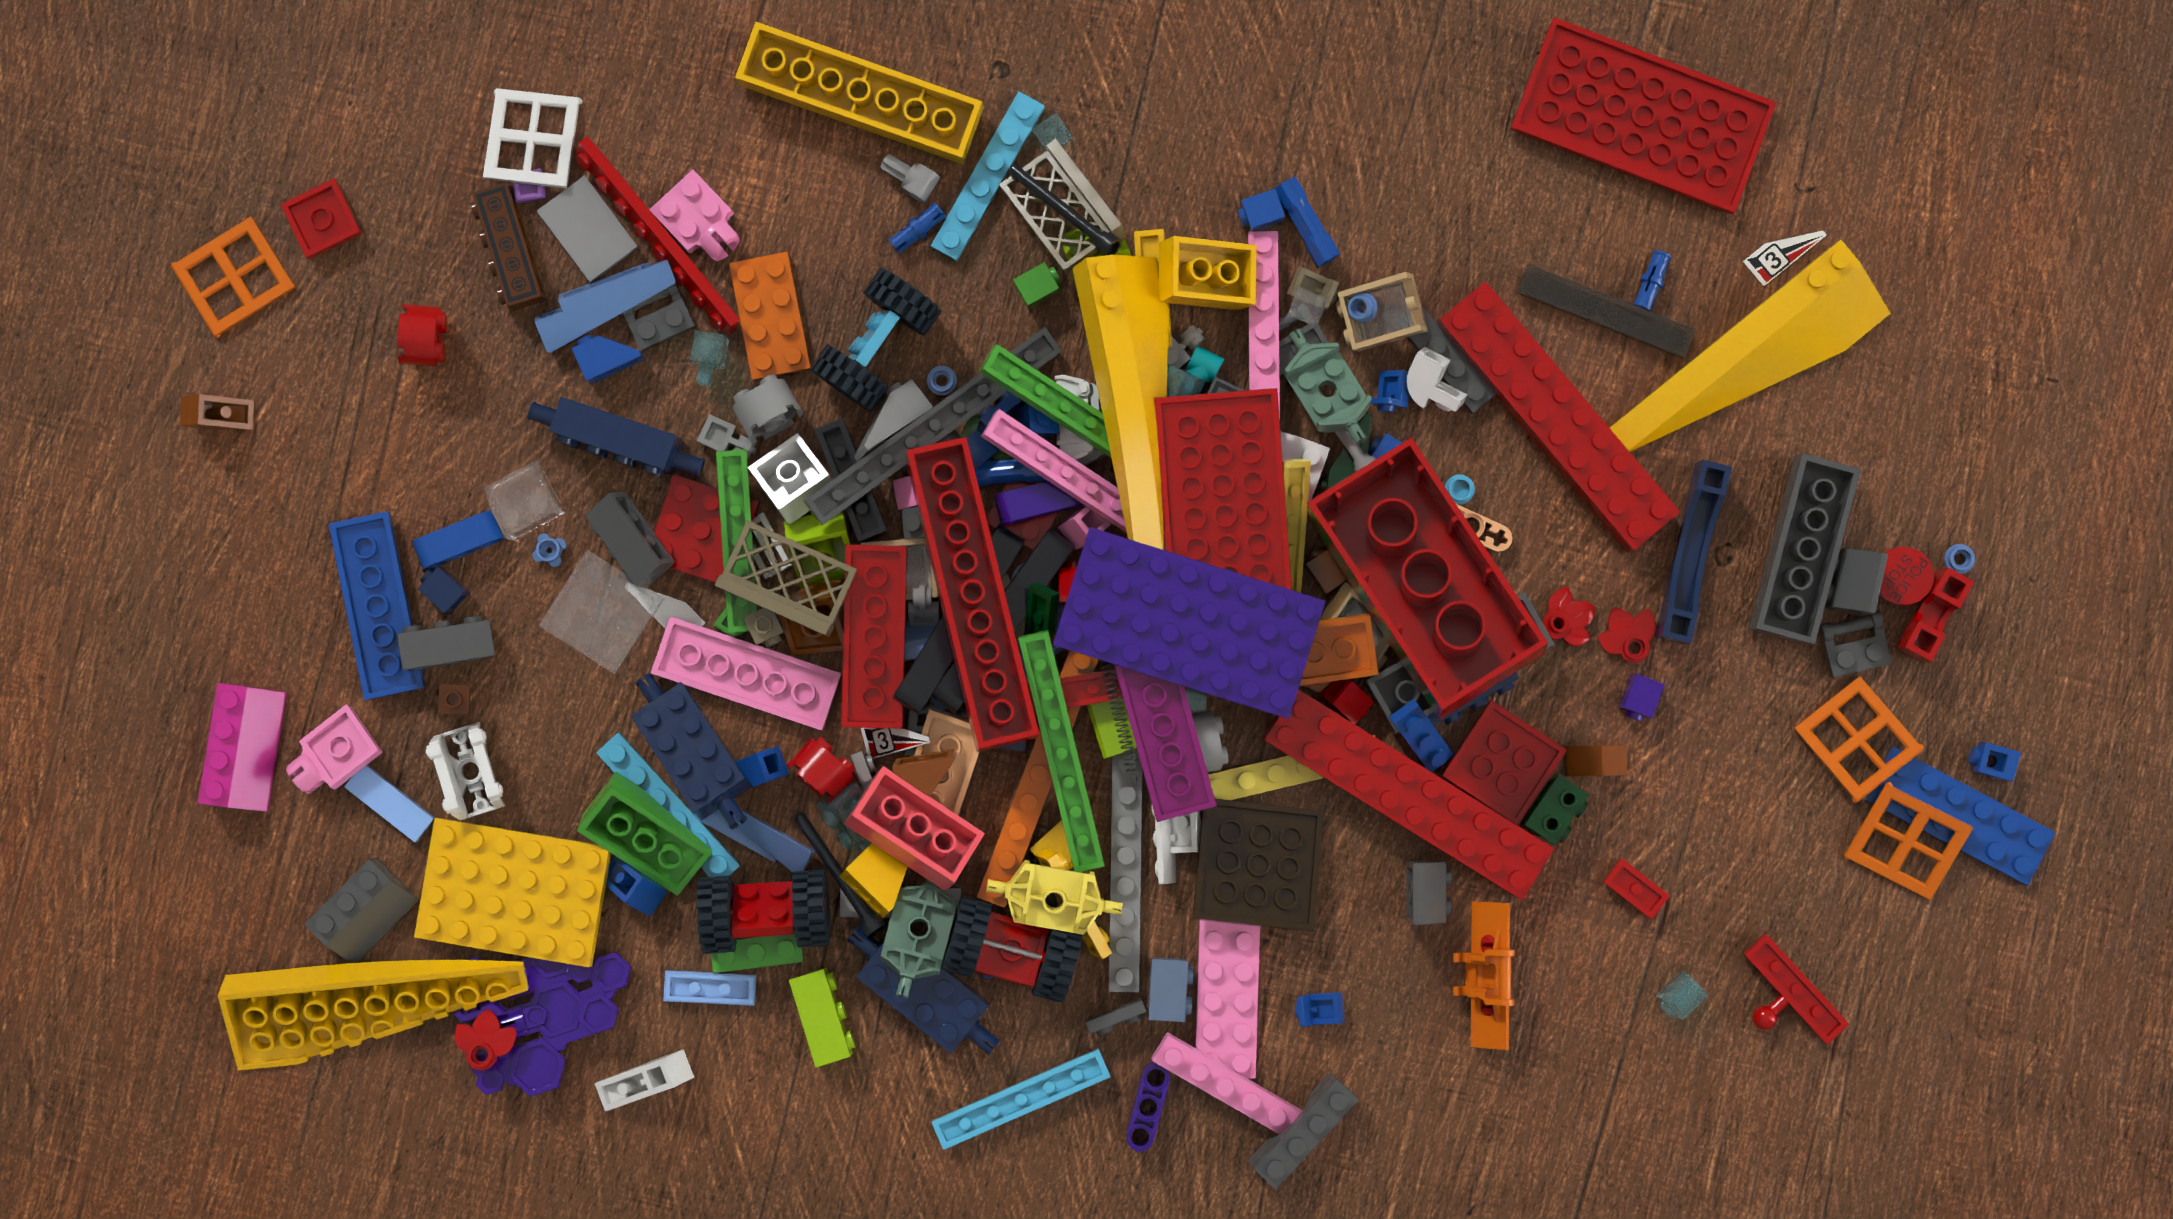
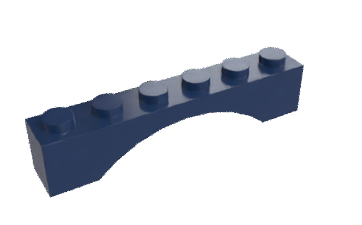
M1706 460L1695 463L1655 638L1683 645L1692 643L1698 617L1700 589L1706 557L1715 524L1726 496L1732 470L1731 466Z

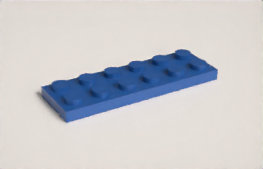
M386 511L329 523L364 700H372L426 688L422 669L402 672L397 634L403 633L402 628L413 626L391 513Z
M1891 747L1884 763H1888L1902 751ZM1913 758L1864 799V801L1874 805L1885 784L1891 782L1893 787L1971 825L1973 830L1960 851L2027 886L2056 833L1916 758ZM1893 800L1890 801L1885 812L1908 824L1912 823L1917 812ZM1931 819L1928 820L1922 830L1946 844L1949 843L1955 831Z

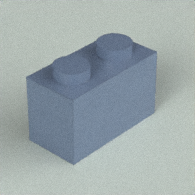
M1151 957L1148 1020L1185 1022V1015H1191L1192 997L1186 996L1187 984L1193 985L1194 967L1188 966L1187 959Z

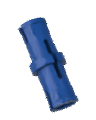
M934 202L915 219L913 217L908 220L909 224L888 240L901 255L904 250L920 237L924 239L927 236L926 233L947 216Z
M1660 250L1653 251L1646 274L1641 276L1640 282L1642 284L1633 303L1634 308L1647 313L1652 311L1658 290L1662 289L1665 283L1663 277L1672 258L1670 254Z

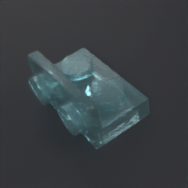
M850 782L830 803L820 801L817 807L822 813V820L829 827L833 828L838 835L837 841L841 846L848 850L864 851L871 842L844 825L863 795L858 784Z

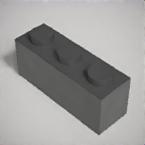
M625 491L608 493L585 515L591 523L593 532L601 537L608 547L611 557L619 562L625 571L626 578L636 587L653 584L675 563L672 556Z
M482 616L464 618V624L452 625L451 620L433 623V628L421 630L420 625L402 628L403 633L397 634L402 672L494 658L495 652L489 620L482 621Z

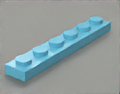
M1018 91L932 242V249L958 262L999 190V184L1007 176L1010 167L1013 165L1045 109V105Z
M620 732L596 752L614 773L617 771L640 786L713 850L712 854L701 866L709 877L730 876L741 866L737 859L705 824L695 817L693 811Z
M1097 1048L936 1118L931 1122L944 1150L1108 1079L1111 1076L1101 1052Z

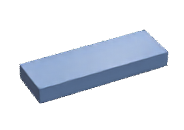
M366 765L353 775L344 786L413 842H418L434 822V816L369 765Z
M666 970L663 1001L754 1006L757 975Z

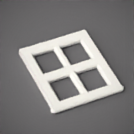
M495 89L483 179L567 189L579 105L582 103V99L580 97ZM507 102L532 105L529 131L503 128ZM541 106L566 108L562 135L537 132ZM501 141L526 144L523 170L497 168ZM535 145L560 147L556 174L531 171Z

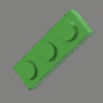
M795 934L737 939L735 952L711 953L713 973L800 963L804 962L803 947H797Z

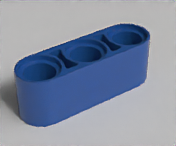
M489 510L413 540L412 543L422 569L429 570L498 543L504 539L494 510Z

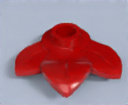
M1564 587L1551 595L1548 600V612L1541 621L1552 640L1562 639L1571 646H1580L1590 641V636L1584 627L1593 620L1595 607L1586 601L1574 602L1570 589ZM1554 619L1560 623V629L1554 626Z
M1617 607L1612 608L1608 618L1610 631L1598 635L1600 645L1606 652L1619 654L1627 662H1642L1650 652L1648 641L1656 632L1653 614L1649 609H1645L1633 618L1625 610ZM1632 642L1639 646V651L1636 654L1629 651V645Z
M486 1009L477 1016L472 1027L465 1024H457L454 1038L457 1047L466 1053L468 1064L475 1070L483 1071L490 1069L496 1063L497 1057L510 1052L516 1041L517 1032L514 1027L500 1029L497 1016L492 1010ZM481 1049L486 1050L488 1054L484 1061H480L477 1056Z

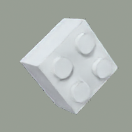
M798 433L748 467L759 486L788 525L810 511L803 501L832 480Z

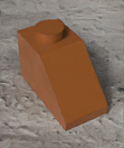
M204 394L181 396L180 426L253 430L254 400Z

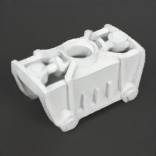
M1067 375L1055 376L1057 384L1102 412L1096 384ZM1059 424L1060 433L1057 434V446L1060 445L1061 451L1082 465H1087L1106 456V454Z
M480 722L435 735L429 742V745L426 746L427 757L434 761L445 797L442 803L443 809L447 814L451 813L458 820H464L505 806L501 799L504 793L503 788L499 782H496L485 747L487 736L485 731L480 729ZM451 736L453 742L459 744L461 752H458L459 760L450 755L445 737ZM468 738L470 739L475 754H473L472 749H467L466 742L468 741ZM469 762L475 763L479 768L478 776L473 780L467 779L463 774V768ZM484 786L487 798L490 800V803L486 798L482 797L480 790H483ZM467 787L470 793L475 794L476 798L473 803V813L469 814L463 799Z

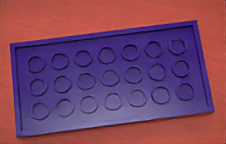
M1090 527L1053 645L1289 719L1325 600Z

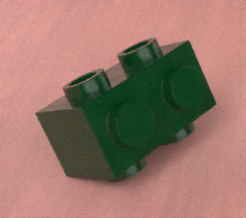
M1554 774L1521 824L1549 844L1556 845L1558 841L1563 843L1571 832L1572 828L1569 827V824L1575 816L1579 818L1589 804L1586 802L1589 794L1561 775ZM1565 794L1568 795L1567 803H1564L1563 797ZM1548 819L1551 820L1550 828H1547L1546 822Z

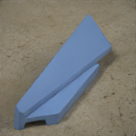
M742 808L740 809L747 817V820L741 824L733 815L739 825L735 829L729 828L728 823L719 810L701 821L773 862L778 860L792 872L805 871L815 853L814 849Z

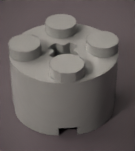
M775 374L763 378L759 383L760 385L750 391L749 389H744L733 397L735 401L733 412L751 442H758L755 437L761 435L764 440H767L782 433L794 424L792 418L796 414L799 418L803 414V410L786 381L778 379Z
M1210 710L1192 713L1207 772L1221 770L1223 764H1228L1227 749L1225 746H1221L1219 735L1223 734L1221 717L1213 715Z

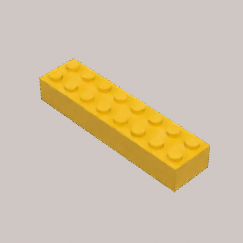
M759 22L754 24L735 76L739 86L962 165L965 162L983 112V104L980 100Z

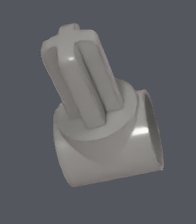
M888 154L883 159L880 166L881 170L902 182L901 187L905 193L922 203L926 202L940 179L938 174L926 166L917 163V165L914 164L911 167L891 154Z

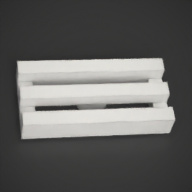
M764 512L753 519L752 523L762 522L766 529L774 532ZM753 530L761 547L765 546L762 534ZM782 545L775 547L782 561L789 559ZM765 550L764 553L766 554L771 566H773L768 550ZM755 554L754 559L759 569L767 568L760 554ZM792 563L780 567V572L793 566ZM776 571L767 572L763 576L767 580L776 575Z

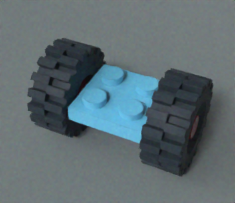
M884 268L878 270L863 292L867 298L871 299L882 310L871 315L865 324L868 330L861 338L857 336L848 349L851 353L848 357L827 344L810 367V370L820 379L869 412L874 410L889 387L864 367L867 366L894 325L899 321L911 330L925 336L942 312L939 306L924 296L922 292Z

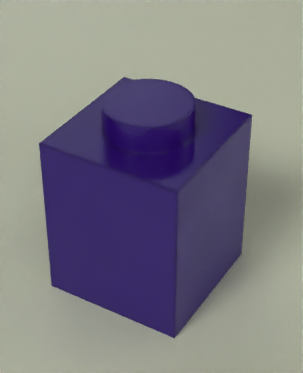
M1630 674L1619 709L1626 711V717L1642 722L1643 718H1653L1665 684L1638 674Z

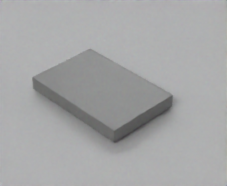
M585 175L537 210L538 214L590 283L596 281L639 249Z

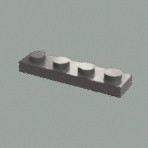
M1422 306L1428 332L1407 338L1418 351L1425 346L1451 360L1442 380L1446 384L1467 394L1463 405L1473 414L1495 396L1496 393ZM1408 313L1396 321V325L1401 330L1411 327Z

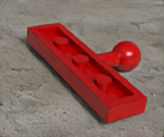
M1763 934L1743 953L1744 957L1780 995L1769 1006H1760L1755 1009L1752 1019L1756 1027L1762 1030L1773 1028L1777 1022V1015L1787 1005L1799 1015L1826 1045L1850 1025L1767 934Z

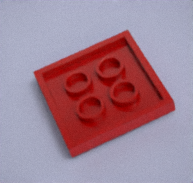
M673 474L654 533L675 561L670 568L716 583L719 575H722L724 571L718 488ZM750 499L751 522L755 519L760 502Z
M1490 700L1441 776L1518 826L1565 755L1567 749Z

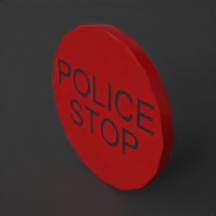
M1896 547L1887 550L1885 553L1888 554L1879 595L1885 601L1894 605L1909 606L1920 602L1929 594L1934 584V569L1930 560L1922 552L1911 547Z

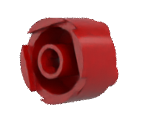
M402 304L401 308L406 314H400L397 348H403L404 356H398L399 364L437 367L438 363H445L446 345H443L441 337L442 333H447L448 315H445V311H442L441 307Z
M819 737L816 741L810 738L786 766L789 770L795 766L798 769L795 776L820 798L824 794L830 797L826 803L832 805L856 779L852 774L856 768L844 757L838 760L830 753L833 750L832 746L823 738Z

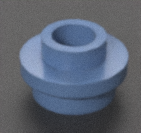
M1367 292L1355 294L1348 304L1349 314L1358 322L1371 321L1378 309L1376 299ZM1364 302L1366 303V312L1362 310Z
M937 366L929 372L927 385L934 394L946 396L956 388L957 377L951 368ZM945 376L948 379V383L945 386L937 385L938 377Z
M1964 544L1953 545L1944 554L1946 568L1948 567L1959 574L1967 573L1974 566L1975 555L1972 549ZM1956 554H1960L1963 558V562L1960 565L1954 561Z

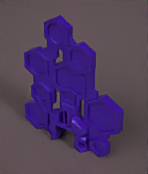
M617 952L596 958L592 967L531 957L519 961L513 960L515 962H524L529 989L508 998L511 1000L533 993L531 1002L506 1009L498 1000L494 1002L487 1000L478 1003L476 1008L466 1011L462 1008L455 1011V1016L462 1023L469 1024L474 1022L481 1012L490 1009L497 1016L500 1029H502V1026L516 1023L506 1026L516 1028V1039L536 1032H540L545 1036L513 1046L509 1053L497 1057L496 1063L488 1070L479 1071L472 1068V1072L477 1076L476 1086L484 1094L490 1095L502 1091L504 1081L510 1087L518 1085L530 1097L560 1088L567 1059L559 1051L565 1050L569 1042L615 1027L619 1007L611 1000L618 989L627 987L632 966ZM475 957V958H472V959H469V960H481V959L478 958V957ZM574 979L577 983L590 980L593 985L591 988L579 992L568 981ZM481 1049L477 1056L480 1061H484L488 1054L486 1050Z

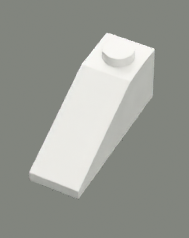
M684 1049L598 1081L595 1083V1086L606 1112L674 1088L694 1078Z

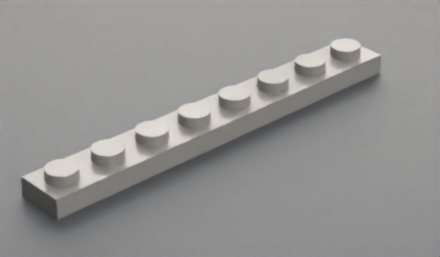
M1137 750L1125 752L1136 753L1128 758H1137L1136 761L1129 763L1139 764L1129 769L1140 770L1132 775L1135 784L1137 775V785L1133 783L1131 774L1136 771H1126L1135 765L1125 766L1127 762L1132 760H1123L1131 754L1121 753L1112 756L1110 901L1122 902L1123 905L1120 916L1110 913L1109 948L1112 954L1109 955V992H1139L1142 765Z

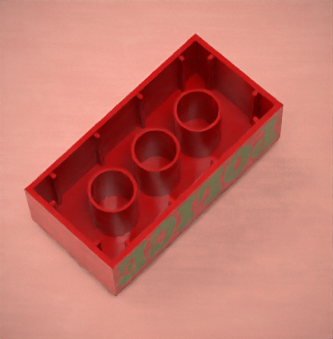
M1412 437L1307 502L1308 520L1439 720L1544 654L1548 641Z

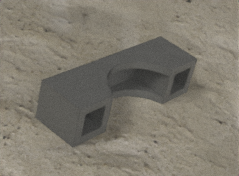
M1329 1072L1309 1094L1307 1104L1294 1122L1279 1135L1268 1138L1248 1162L1276 1190L1359 1099Z

